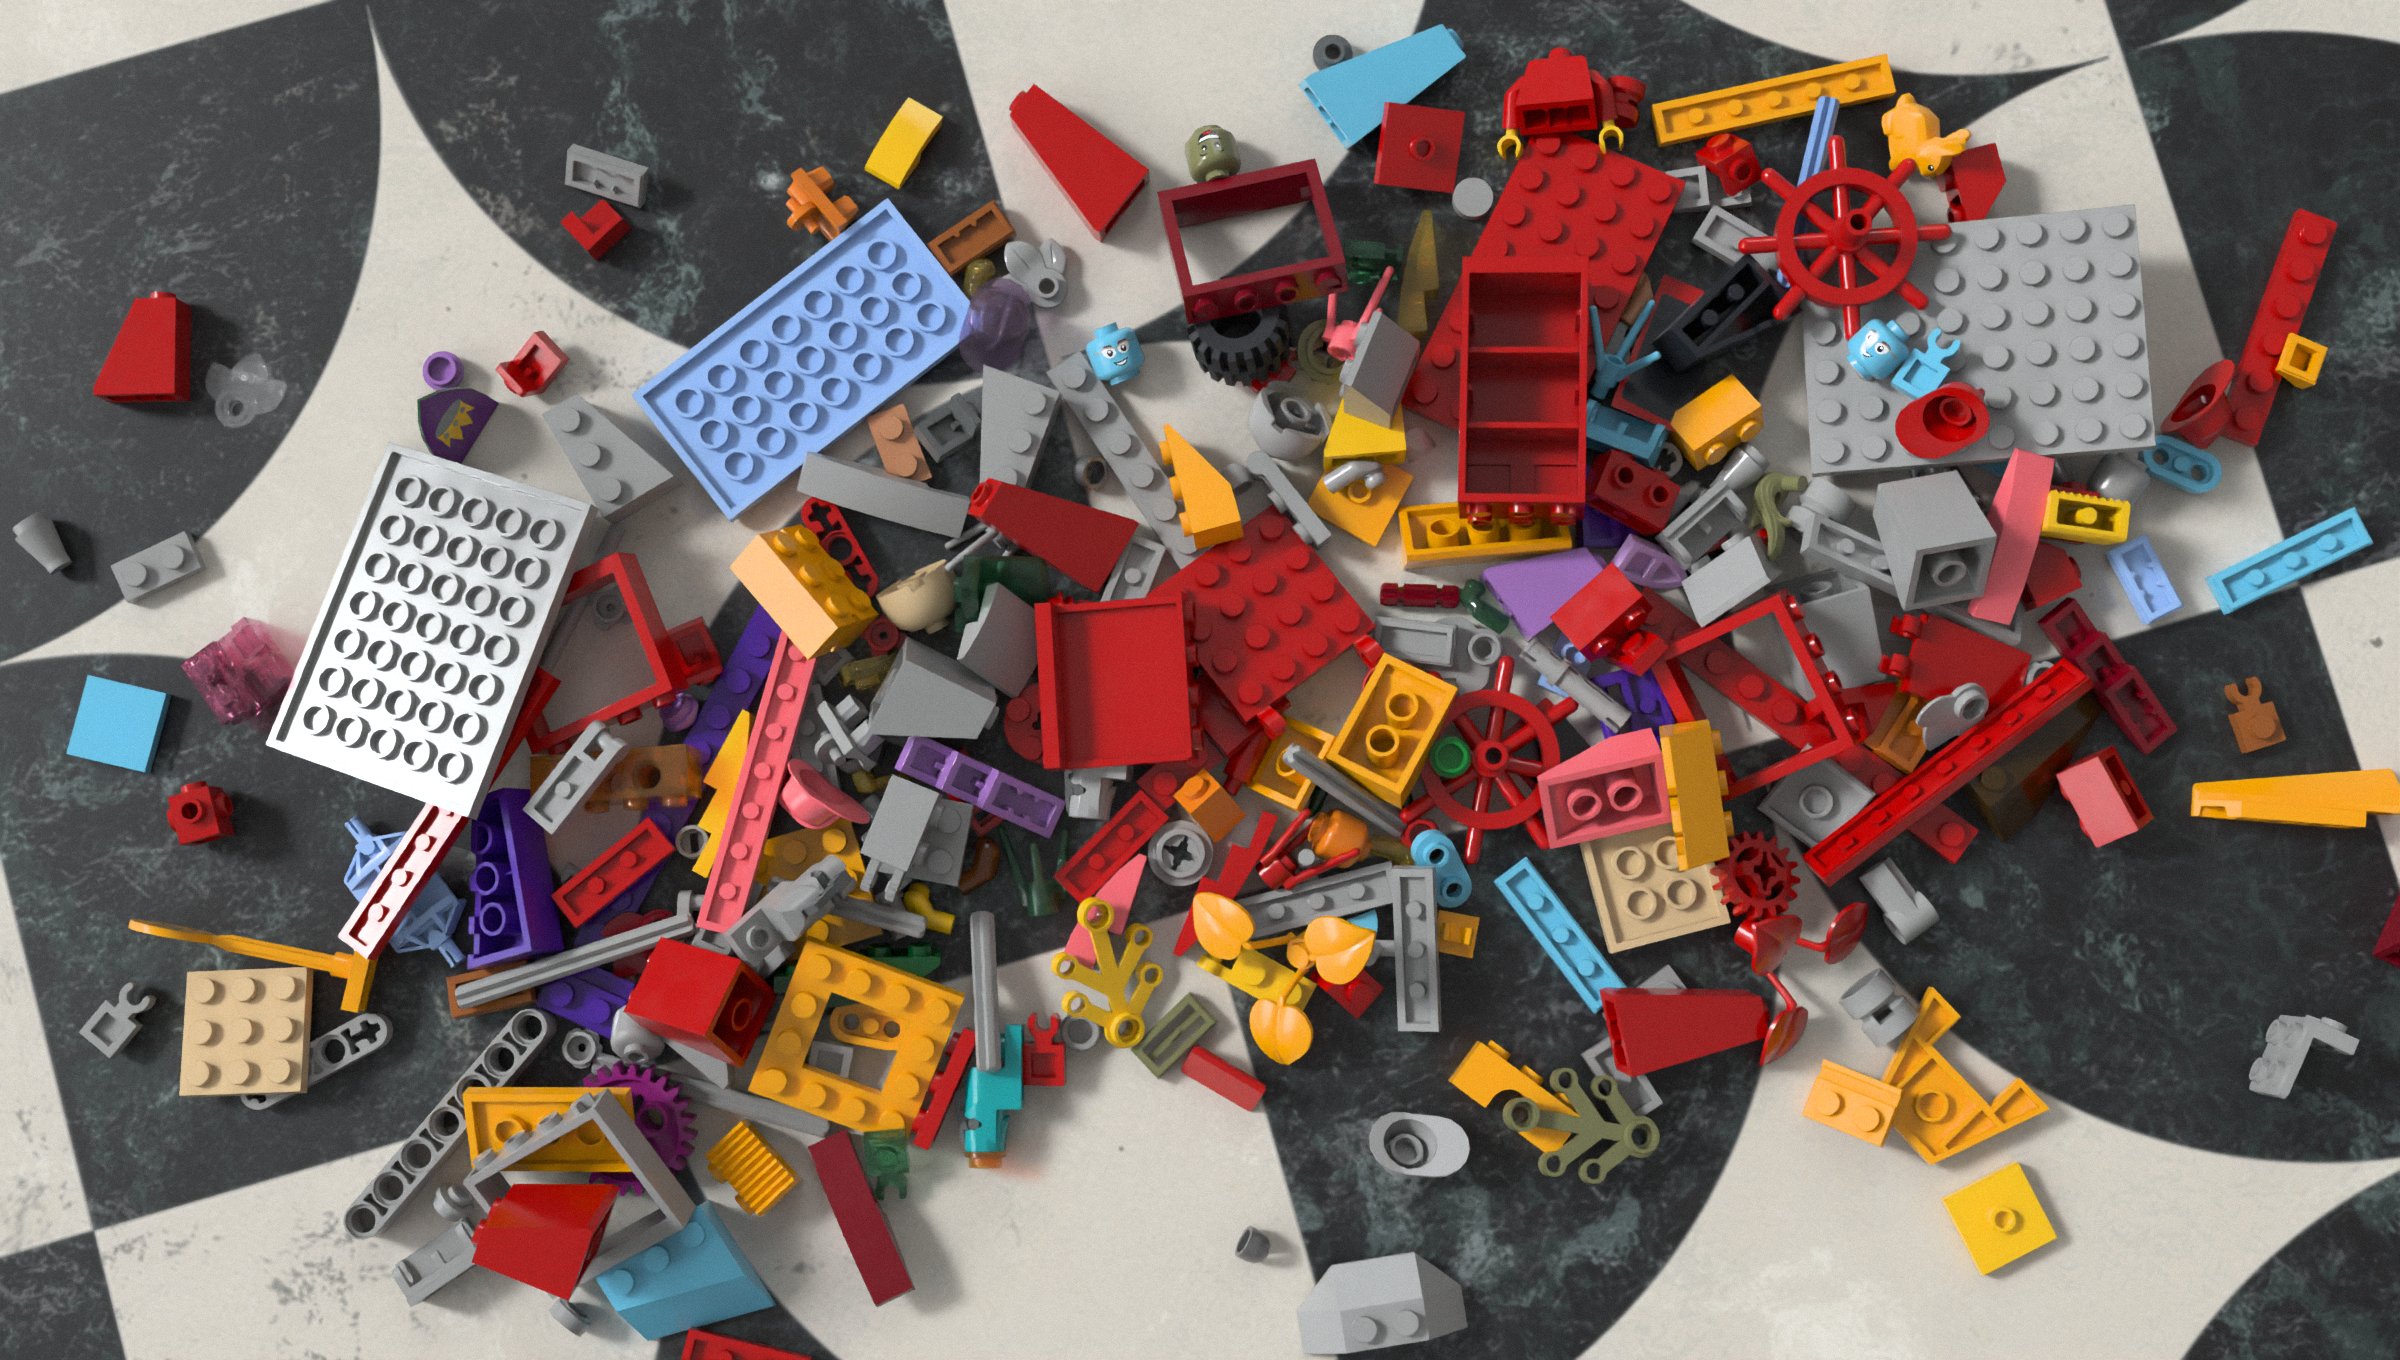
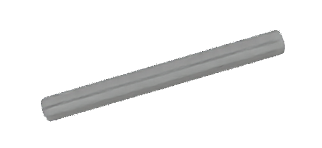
M685 912L461 985L455 990V998L461 1009H467L655 948L660 937L676 941L692 936L696 931L695 922L692 915Z
M597 1053L593 1060L591 1071L594 1075H597V1070L601 1066L606 1065L612 1072L613 1065L619 1060L623 1061L628 1071L631 1064L617 1056ZM640 1064L641 1072H645L650 1067L646 1064ZM656 1067L655 1076L659 1079L665 1073H671L668 1082L671 1088L680 1083L684 1085L678 1093V1097L681 1099L692 1098V1102L822 1138L829 1134L832 1125L830 1120L769 1098L733 1088L723 1090L715 1083Z

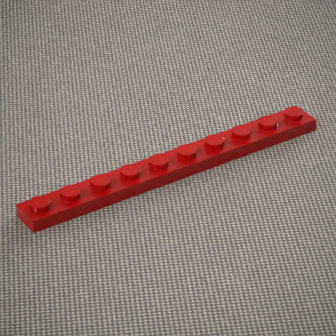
M1645 586L1640 592L1654 609L1648 613L1647 619L1638 628L1656 634L1665 643H1668L1701 627L1697 622L1648 586ZM1717 637L1676 656L1679 664L1798 752H1801L1808 742L1816 746L1836 737L1831 725L1826 724L1825 720L1808 722L1804 709L1807 703ZM1861 743L1829 757L1875 791L1876 795L1869 804L1906 777ZM1940 803L1905 831L1950 864H1955L1979 830Z

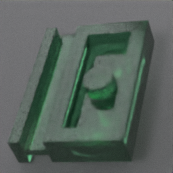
M1344 240L1342 251L1346 261L1348 281L1360 284L1371 283L1372 279H1380V274H1384L1388 266L1394 268L1391 280H1398L1403 261L1404 244H1398L1397 249L1393 250L1385 249V243Z

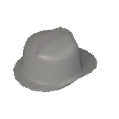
M1391 1112L1381 1116L1373 1124L1369 1135L1370 1150L1376 1161L1391 1175L1401 1179H1413L1418 1176L1430 1178L1447 1177L1461 1169L1467 1162L1470 1152L1469 1140L1462 1127L1451 1119L1440 1116Z

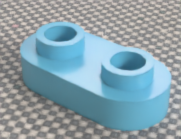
M2156 436V447L2154 450L2139 451L2138 460L2148 465L2145 472L2149 476L2191 494H2202L2215 488L2222 477V467L2215 456L2171 436ZM2155 451L2162 454L2164 459L2162 465L2154 461L2153 453ZM2192 468H2196L2200 471V481H2196L2192 478Z
M1430 829L1421 832L1412 843L1411 855L1416 866L1436 867L1437 903L1448 908L1463 904L1471 894L1472 883L1452 841L1439 830ZM1441 849V854L1438 858L1429 859L1430 853L1433 850ZM1458 883V887L1454 892L1446 893L1447 887L1450 884Z

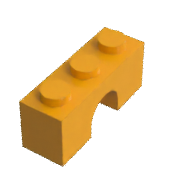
M1490 1040L1487 1046L1477 1041L1448 1080L1485 1108L1497 1093L1511 1089L1518 1091L1522 1097L1533 1100L1539 1110L1580 1117L1574 1112L1575 1109L1565 1094L1556 1092L1554 1096L1540 1086L1544 1081L1541 1076L1526 1065L1520 1071L1507 1062L1511 1054L1492 1040ZM1536 1126L1530 1131L1518 1132L1544 1153L1557 1151L1571 1135L1568 1132Z

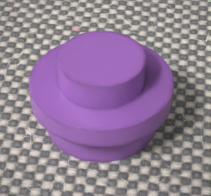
M447 351L436 352L425 361L423 377L425 382L436 391L458 387L464 378V366L461 360L453 353Z
M680 693L676 695L677 700L672 702V705L659 710V716L665 728L671 732H677L687 729L695 722L699 705L693 696Z

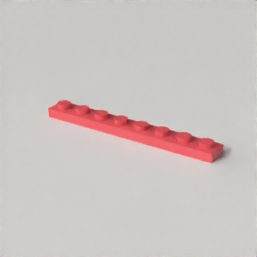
M781 630L696 923L698 928L724 934L746 914L777 807L778 797L781 793L788 763L792 755L819 661V657L808 660L783 630Z

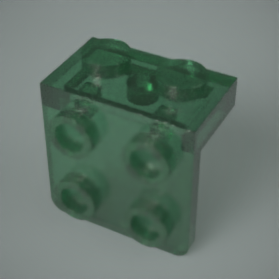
M964 555L962 577L954 578V602H961L962 607L955 609V632H962L963 635L966 624L978 621L987 585L999 582L1032 608H1034L1035 603H1046L1047 562L1041 557Z

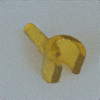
M863 769L852 775V781L860 794L867 795L888 786L892 775L881 776L876 779L872 769L869 772ZM905 773L893 774L910 782L912 781V777Z

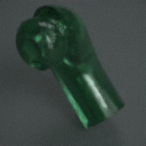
M1472 578L1466 580L1463 589L1459 588L1460 602L1475 620L1501 634L1508 626L1510 617L1481 599L1486 592V588L1482 583Z

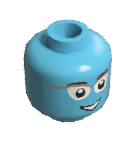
M1872 319L1849 339L1847 347L1850 353L1846 358L1867 380L1872 377L1879 380L1885 379L1908 358L1909 349L1904 342L1909 338V335L1893 319L1887 324L1880 319Z
M1116 322L1093 331L1096 339L1087 344L1086 352L1098 379L1103 381L1109 380L1110 385H1114L1140 374L1139 367L1143 365L1145 356L1136 333L1132 328L1118 329Z

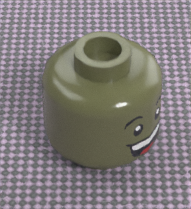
M1206 125L1194 131L1186 142L1185 155L1190 175L1195 182L1201 183L1237 175L1240 171L1241 160L1236 140L1231 132L1222 129L1220 126Z

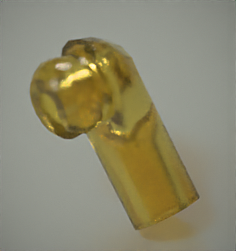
M1376 834L1372 835V846L1369 854L1387 858L1392 862L1393 867L1394 865L1416 866L1411 855V849L1406 842Z

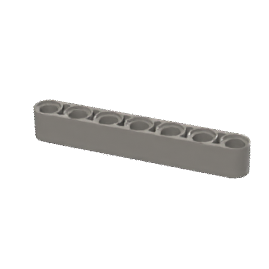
M531 1008L519 1011L514 1015L347 1209L343 1224L349 1236L365 1240L383 1234L393 1225L467 1139L468 1134L462 1096L464 1091L468 1087H472L477 1079L482 1081L486 1087H511L556 1034V1018L550 1011L543 1008ZM532 1015L537 1017L542 1025L541 1033L536 1038L529 1036L526 1031V1022ZM505 1047L510 1049L514 1055V1064L509 1070L502 1068L498 1060L501 1050ZM448 1112L454 1113L459 1120V1127L454 1134L447 1131L444 1125V1118ZM420 1144L426 1145L431 1151V1160L428 1165H423L417 1159L416 1153ZM393 1176L398 1177L403 1183V1193L400 1197H396L390 1192L389 1182ZM365 1208L371 1210L375 1215L376 1221L373 1229L365 1227L362 1223L361 1217Z

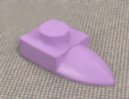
M1629 534L1611 560L1629 581L1644 587L1648 586L1653 589L1677 588L1683 586L1681 582L1688 578L1687 573L1665 552L1662 546Z

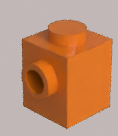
M1204 768L1194 777L1188 779L1183 787L1173 795L1215 843L1247 816L1224 788Z

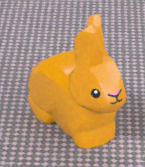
M1910 93L1901 95L1896 107L1882 116L1883 132L1888 136L1891 156L1889 168L1892 172L1902 160L1912 158L1916 161V170H1920V173L1926 179H1934L1944 173L1949 167L1953 156H1958L1966 150V142L1972 136L1969 130L1960 129L1945 138H1940V119L1930 108L1917 104Z

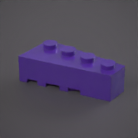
M501 788L489 792L485 797L477 820L472 819L471 852L476 854V869L473 875H470V891H475L474 917H469L468 934H474L473 954H468L467 970L487 969L524 960L528 961L564 950L557 904L551 897L554 893V886L544 828L522 810L537 792L536 789Z

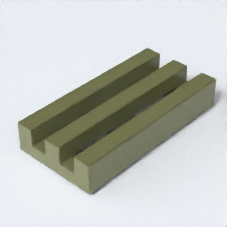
M1189 992L1130 1050L1159 1080L1218 1021ZM1190 1004L1195 1010L1147 1055L1142 1049ZM1201 1016L1206 1022L1158 1067L1153 1061Z

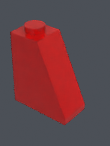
M169 292L151 293V298H135L93 387V395L109 403L190 401L191 306L176 298V294Z

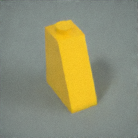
M1342 398L1324 447L1323 470L1337 469L1350 460H1376L1381 465L1403 464L1406 456V441L1401 403L1392 425L1388 429L1344 413V398Z

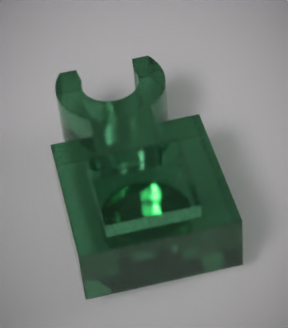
M906 1128L864 1132L863 1146L868 1176H878L875 1188L877 1199L879 1201L884 1200L885 1187L889 1185L897 1187L900 1199H905L908 1180L903 1173L910 1172Z

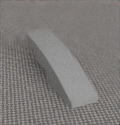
M810 451L806 452L797 486L798 492L842 507L960 539L970 505L968 496L930 488L925 482L891 475L885 469Z

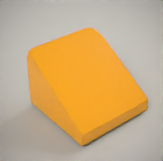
M2289 333L2275 371L2300 389L2314 386L2328 348L2297 334Z

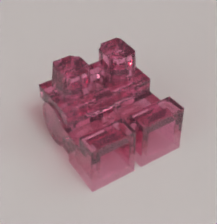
M246 617L241 618L231 626L232 630L220 640L212 641L181 664L221 725H227L230 722L233 725L243 723L260 713L269 704L285 697L295 674V671L284 655L276 653L280 649L260 620Z

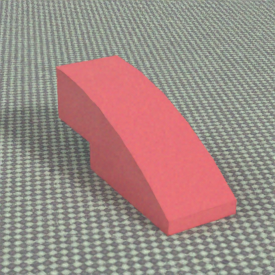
M1138 854L1119 869L1096 894L1095 897L1108 902L1114 910V920L1107 931L1123 935L1147 863V856ZM1096 906L1089 910L1088 920L1095 917L1097 913ZM1078 922L1071 933L1064 952L1074 956L1079 964L1094 970L1097 959L1089 930L1082 927Z

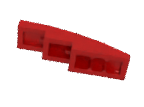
M1263 811L1249 848L1246 849L1232 844L1218 882L1202 876L1196 894L1209 892L1233 900L1260 858L1279 816ZM1193 902L1173 951V954L1179 957L1198 940L1194 927Z

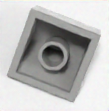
M1739 532L1721 545L1725 551L1713 561L1707 554L1688 568L1691 575L1681 583L1701 628L1784 573L1776 560L1768 561V548L1757 532L1748 537Z

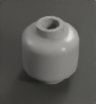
M2125 452L2117 453V455L2106 454L2103 456L2088 479L2087 485L2090 491L2100 493V497L2105 499H2120L2121 502L2128 500L2131 504V509H2133L2150 484L2151 479L2149 474L2145 472L2148 465Z
M624 1005L616 1011L613 1018L610 1039L612 1050L630 1064H644L661 1055L665 1048V1042L661 1035L640 1026L623 1011L626 1007Z

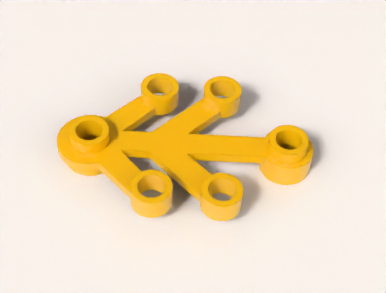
M1089 897L1079 905L1077 919L1082 927L1089 930L1100 974L1079 964L1074 956L1066 952L1058 953L1053 957L1051 970L1061 979H1073L1106 995L1111 1012L1091 1004L1088 997L1077 990L1068 991L1062 998L1061 1006L1064 1012L1074 1018L1084 1017L1103 1026L1106 1039L1115 1047L1129 1048L1138 1044L1144 1036L1145 1026L1141 1013L1154 987L1161 983L1163 970L1152 961H1143L1136 967L1143 951L1153 941L1151 929L1141 923L1131 924L1125 932L1127 946L1116 965L1107 931L1113 923L1114 910L1108 902L1098 897ZM1096 906L1097 913L1095 917L1088 920L1089 910ZM1143 930V939L1135 943L1134 937L1136 933ZM1069 959V969L1061 973L1060 966L1062 962ZM1136 967L1135 978L1139 983L1129 1001L1126 1002L1124 989ZM1153 968L1152 978L1145 981V972ZM1080 998V1006L1076 1010H1071L1072 1001ZM1127 1020V1028L1119 1033L1118 1029L1121 1023Z

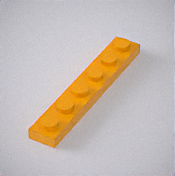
M1887 54L1652 104L1650 113L1658 146L1664 147L1811 115L1815 113L1816 104L1821 96L1838 99L1840 101L1839 108L1893 97L1896 89Z

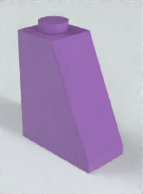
M1587 547L1491 566L1484 570L1479 578L1528 642L1554 623L1550 616L1608 565L1599 553L1595 551L1591 554Z

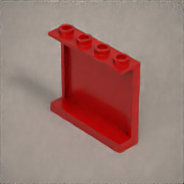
M1175 591V595L1067 605H1054L1051 602L1034 604L1044 769L1057 772L1199 760L1198 750H1204L1205 740L1202 725L1196 724V709L1202 707V694L1200 684H1194L1193 667H1199L1197 642H1191L1190 626H1196L1197 621L1194 601H1189L1188 596L1184 592Z

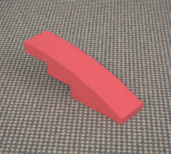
M2019 448L2014 449L1986 517L1996 533L1997 539L1984 595L1980 598L1971 599L1967 612L1973 617L2010 625L2038 544L2055 462L2053 457L2038 455Z

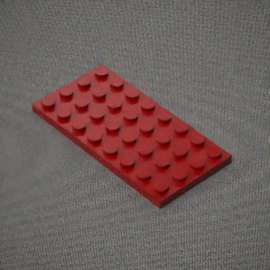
M1570 132L1531 135L1471 257L1589 256L1588 387L1596 371L1589 307L1591 305L1597 307L1605 353L1639 280L1682 196L1686 182L1606 148V154H1604L1598 144ZM1462 275L1410 378L1401 400L1403 409L1456 433H1459Z

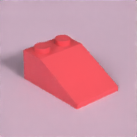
M1651 728L1609 737L1537 776L1550 849L1672 822L1663 756Z

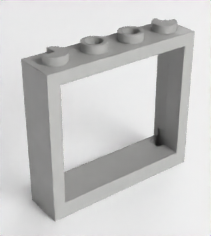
M609 1088L595 1096H592L590 1092L582 1095L570 1105V1110L561 1115L557 1111L552 1112L536 1125L537 1129L528 1134L525 1130L517 1132L504 1143V1147L494 1152L492 1148H489L482 1152L472 1161L475 1167L463 1181V1184L488 1215L496 1197L504 1198L511 1188L499 1172L500 1170L593 1118L660 1209L603 1239L597 1256L579 1285L682 1230L696 1208V1205ZM548 1293L552 1300L557 1298V1296Z

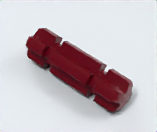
M1383 583L1380 587V604L1383 606H1397V603H1403L1405 607L1435 608L1436 605H1441V608H1457L1460 602V590L1455 585H1443L1442 588H1437V585L1404 583L1403 587H1399L1398 583Z

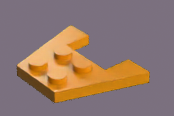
M1933 987L1927 988L1917 1008L1919 1016L1906 1029L1880 1081L1905 1091L1898 1105V1112L1892 1127L1927 1164L1932 1165L2039 1115L2050 1108L2020 1078H2015L1987 1104L1932 1046L1961 1016Z

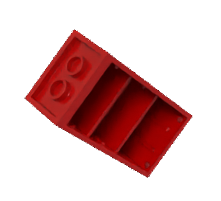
M1589 256L1462 258L1457 502L1460 519H1467L1468 524L1489 525L1492 524V519H1509V524L1526 526L1534 524V519H1551L1552 525L1571 526L1576 524V520H1584Z

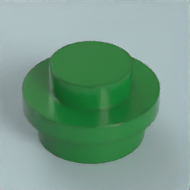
M1449 736L1439 739L1432 746L1429 760L1431 767L1438 775L1445 778H1455L1462 775L1468 769L1471 762V752L1463 740Z

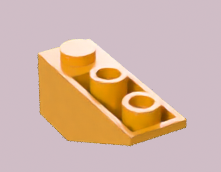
M1169 424L1163 425L1166 441L1159 442L1164 465L1173 464L1176 476L1169 478L1174 500H1183L1186 512L1179 513L1184 536H1193L1196 550L1244 537L1231 484Z

